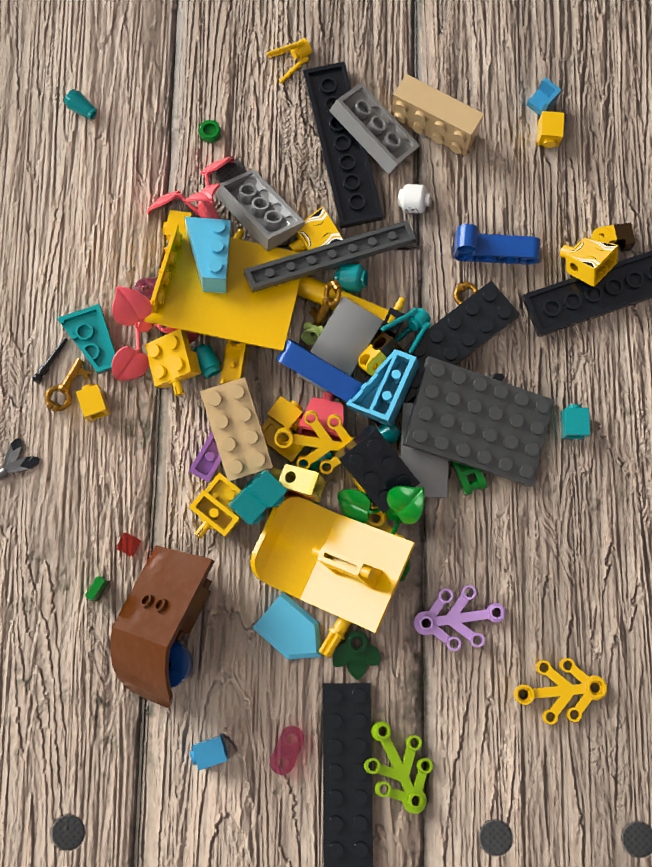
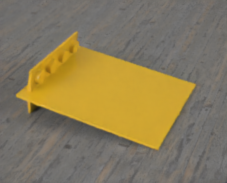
M176 223L173 227L168 246L164 248L165 256L161 269H159V275L150 301L152 312L145 318V322L283 351L301 278L252 293L244 276V269L300 252L277 247L267 252L261 244L231 238L226 293L203 292L190 242L186 234V228L179 227V224Z

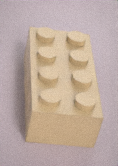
M408 74L404 76L393 94L391 114L400 124H405L416 133L430 137L435 143L443 144L453 152L466 156L478 136L484 113Z
M244 377L200 391L227 480H235L273 468L274 464L247 379Z

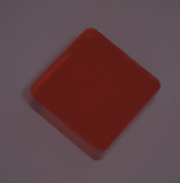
M125 532L116 549L133 557L141 540Z

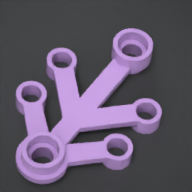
M467 585L462 588L460 597L448 614L437 617L444 604L449 603L453 599L451 590L442 589L439 591L438 598L430 610L416 615L414 627L418 633L422 635L433 634L444 642L449 650L457 651L461 647L460 639L455 636L450 637L438 627L449 625L468 639L473 647L478 648L484 645V636L473 632L462 623L488 619L491 622H500L505 618L506 611L501 604L492 603L485 610L460 613L467 602L476 596L475 587ZM466 588L472 589L473 594L471 597L465 595ZM444 591L448 592L450 595L449 599L446 601L443 600L441 597V594ZM494 608L500 610L499 617L493 616L492 611ZM425 618L430 621L428 628L422 626V620ZM476 635L481 638V643L478 645L473 643V638ZM455 639L458 642L456 648L450 647V640Z

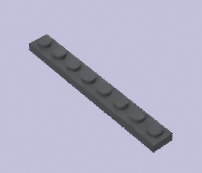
M403 221L244 269V276L253 293L413 244L416 241V236L408 221Z

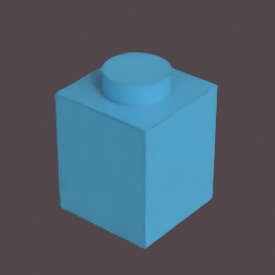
M223 734L195 743L192 746L193 750L190 751L192 763L194 766H198V770L226 762L230 758Z

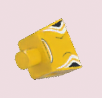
M321 207L304 220V226L296 232L298 240L288 246L291 251L303 252L343 240L324 207Z
M584 238L575 247L564 245L561 248L560 257L566 259V271L568 274L595 287L618 263V245Z

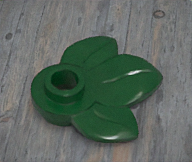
M353 631L346 637L345 643L336 647L332 662L334 667L346 665L349 673L358 680L364 675L368 664L379 666L380 653L375 646L369 643L365 633ZM355 638H359L362 642L358 648L353 646Z

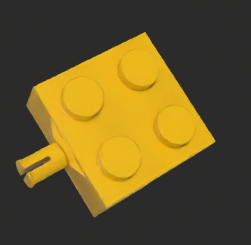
M178 329L145 344L155 387L166 389L173 386L175 396L184 395L181 382L201 374L197 353L191 351L186 331Z
M220 473L188 507L203 522L197 531L194 532L200 539L204 537L210 528L227 538L242 520L227 506L241 489L231 481H228Z

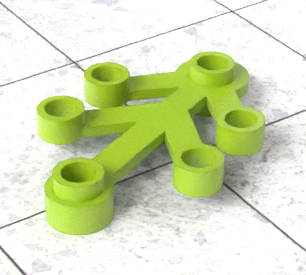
M383 721L375 722L371 726V737L375 741L381 742L393 768L380 764L375 758H369L364 763V769L367 773H377L400 781L404 791L391 788L388 782L380 781L375 786V792L380 797H390L401 801L406 811L418 814L426 807L427 799L423 792L427 773H430L433 769V763L428 758H421L417 761L416 767L418 772L412 785L409 775L416 750H419L422 746L420 737L416 735L407 737L405 742L406 750L403 761H401L390 738L391 728L389 724ZM380 727H384L386 730L384 736L379 734ZM413 738L417 741V745L415 748H413L410 744V741ZM371 761L376 764V768L373 771L369 769ZM423 761H426L428 764V768L425 771L421 767ZM383 784L387 788L385 794L380 792V786ZM414 796H417L418 804L414 806L412 804V798Z

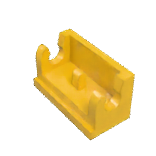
M227 340L219 385L244 378L248 354V345L246 343L239 342L237 344L233 343L232 340Z

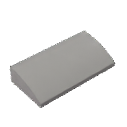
M362 82L338 98L329 110L388 174L394 171L420 147L418 142Z
M254 169L221 183L217 190L218 199L267 252L288 240L304 226L305 221Z
M343 296L310 352L351 376L358 365L359 356L370 345L384 321ZM296 374L297 376L301 377L302 379L306 380L307 382L311 383L312 385L316 386L322 391L329 392L328 390L322 388L321 386L317 385L316 383L312 382L311 380L307 379L301 374Z
M403 403L400 458L420 482L416 487L424 488L425 497L447 498L449 460L403 445L414 404Z

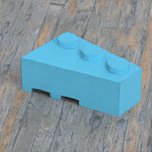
M185 217L186 234L190 242L203 292L226 293L231 220Z
M394 349L377 368L376 373L367 383L365 382L360 387L361 390L346 403L347 407L355 413L393 427L420 366L417 357Z

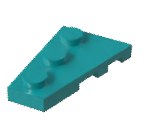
M100 304L57 318L98 374L112 370V360L116 351Z

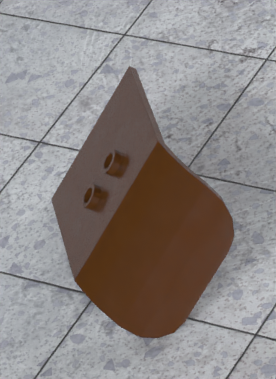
M155 546L111 631L110 654L113 669L117 678L133 693L163 707L169 708L171 706L173 695L169 680L170 649L175 640L182 642L185 634L190 635L211 593L208 589L212 581L207 579V576L215 562L214 560Z

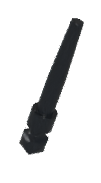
M64 337L44 365L40 366L39 372L35 373L32 377L34 382L40 384L43 379L42 376L47 374L49 367L68 339Z

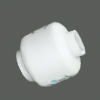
M406 184L403 189H400L398 206L402 207L405 213L422 214L426 206L430 207L431 193H427L425 185Z

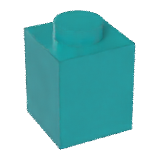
M571 404L560 412L561 439H585L590 435L589 408H581L580 404Z

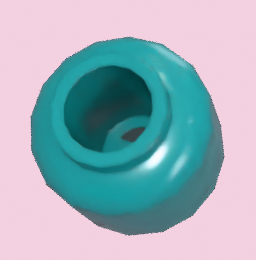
M348 263L341 265L339 270L335 272L334 280H338L345 292L359 293L368 285V271L361 264Z

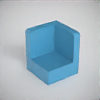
M545 77L541 81L539 89L528 100L526 105L541 116L542 111H549L556 104L562 89Z

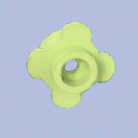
M306 322L303 325L304 332L301 334V339L308 345H314L324 327Z

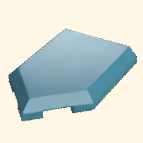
M283 592L254 625L253 629L288 660L322 657L319 652L321 648L319 622Z

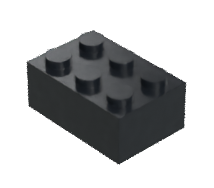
M372 424L335 453L336 457L382 513L390 508L387 503V494L393 487H416L420 484L410 469Z

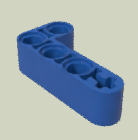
M463 224L457 227L454 238L455 260L533 265L540 262V238L477 234L478 228L473 224Z
M291 339L286 341L284 350L276 358L285 366L346 402L352 399L361 390L360 387L363 385L357 379L306 350L305 347Z

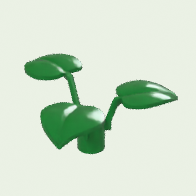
M396 486L388 492L387 503L390 508L386 514L390 520L396 521L390 534L395 535L402 522L414 524L420 519L425 501L423 487ZM343 489L338 492L337 497L340 507L348 518L366 523L369 520V514L381 512L379 508L370 509L372 501L362 491ZM409 559L400 581H404L410 571Z

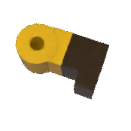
M631 223L596 228L589 238L616 244L621 247V252L630 251L635 244Z
M382 331L359 356L358 365L369 375L373 376L377 368L394 349L404 351L394 338Z

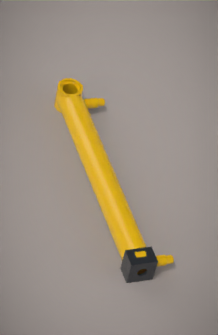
M239 228L233 238L242 240L244 230ZM310 276L302 277L297 295L322 306L324 289L327 283ZM331 288L329 297L334 300L336 293ZM341 291V299L343 296L384 321L379 328L380 333L383 326L405 315V313H402L406 301L404 297H399L394 308L390 307L388 310L348 292ZM337 306L332 307L330 309L334 311ZM402 322L383 332L395 340Z

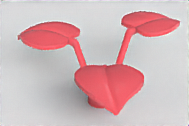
M233 156L215 161L200 172L201 175L204 174L207 186L200 192L192 194L187 199L181 194L180 190L165 194L149 207L147 214L149 215L153 209L163 206L174 199H181L194 211L196 216L220 219L214 207L216 204L213 196L221 185L220 183L210 185L209 176L227 162L234 163ZM201 201L197 204L198 209H196L190 202Z
M121 286L116 287L112 314L116 322L121 325H135L136 349L124 346L114 355L112 373L114 378L119 381L138 378L149 367L147 355L139 352L141 349V332L149 331L153 325L167 334L178 330L145 322V318L152 312L150 300L144 294L134 289ZM186 331L189 344L200 335L199 333Z

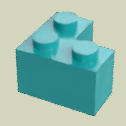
M267 470L260 471L227 506L247 525L252 523L256 525L265 516L263 511L266 508H272L273 506L276 508L286 498L284 493L287 489Z

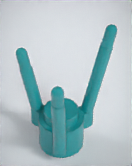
M415 307L407 314L381 328V331H385L409 318L407 322L408 327L395 339L398 343L411 330H420L409 350V354L414 352L424 333L431 326L429 323L431 321L430 315L424 309H416Z

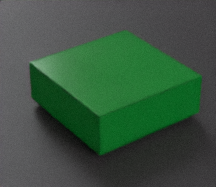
M97 576L86 592L85 597L91 601L98 602L110 581L104 577Z

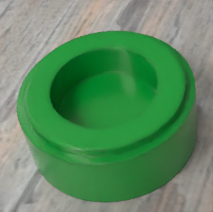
M206 120L199 127L200 137L204 142L214 143L219 140L221 130L216 121Z

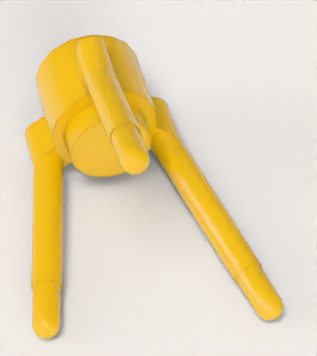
M306 38L266 53L269 58L290 51L295 60H300L279 80L281 84L299 67L309 61L308 56L312 54V49Z

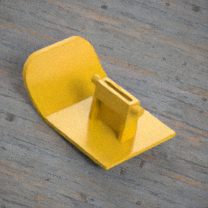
M295 495L285 496L286 498L278 507H273L253 550L250 561L251 570L255 577L269 586L377 633L415 543L337 514L307 499Z

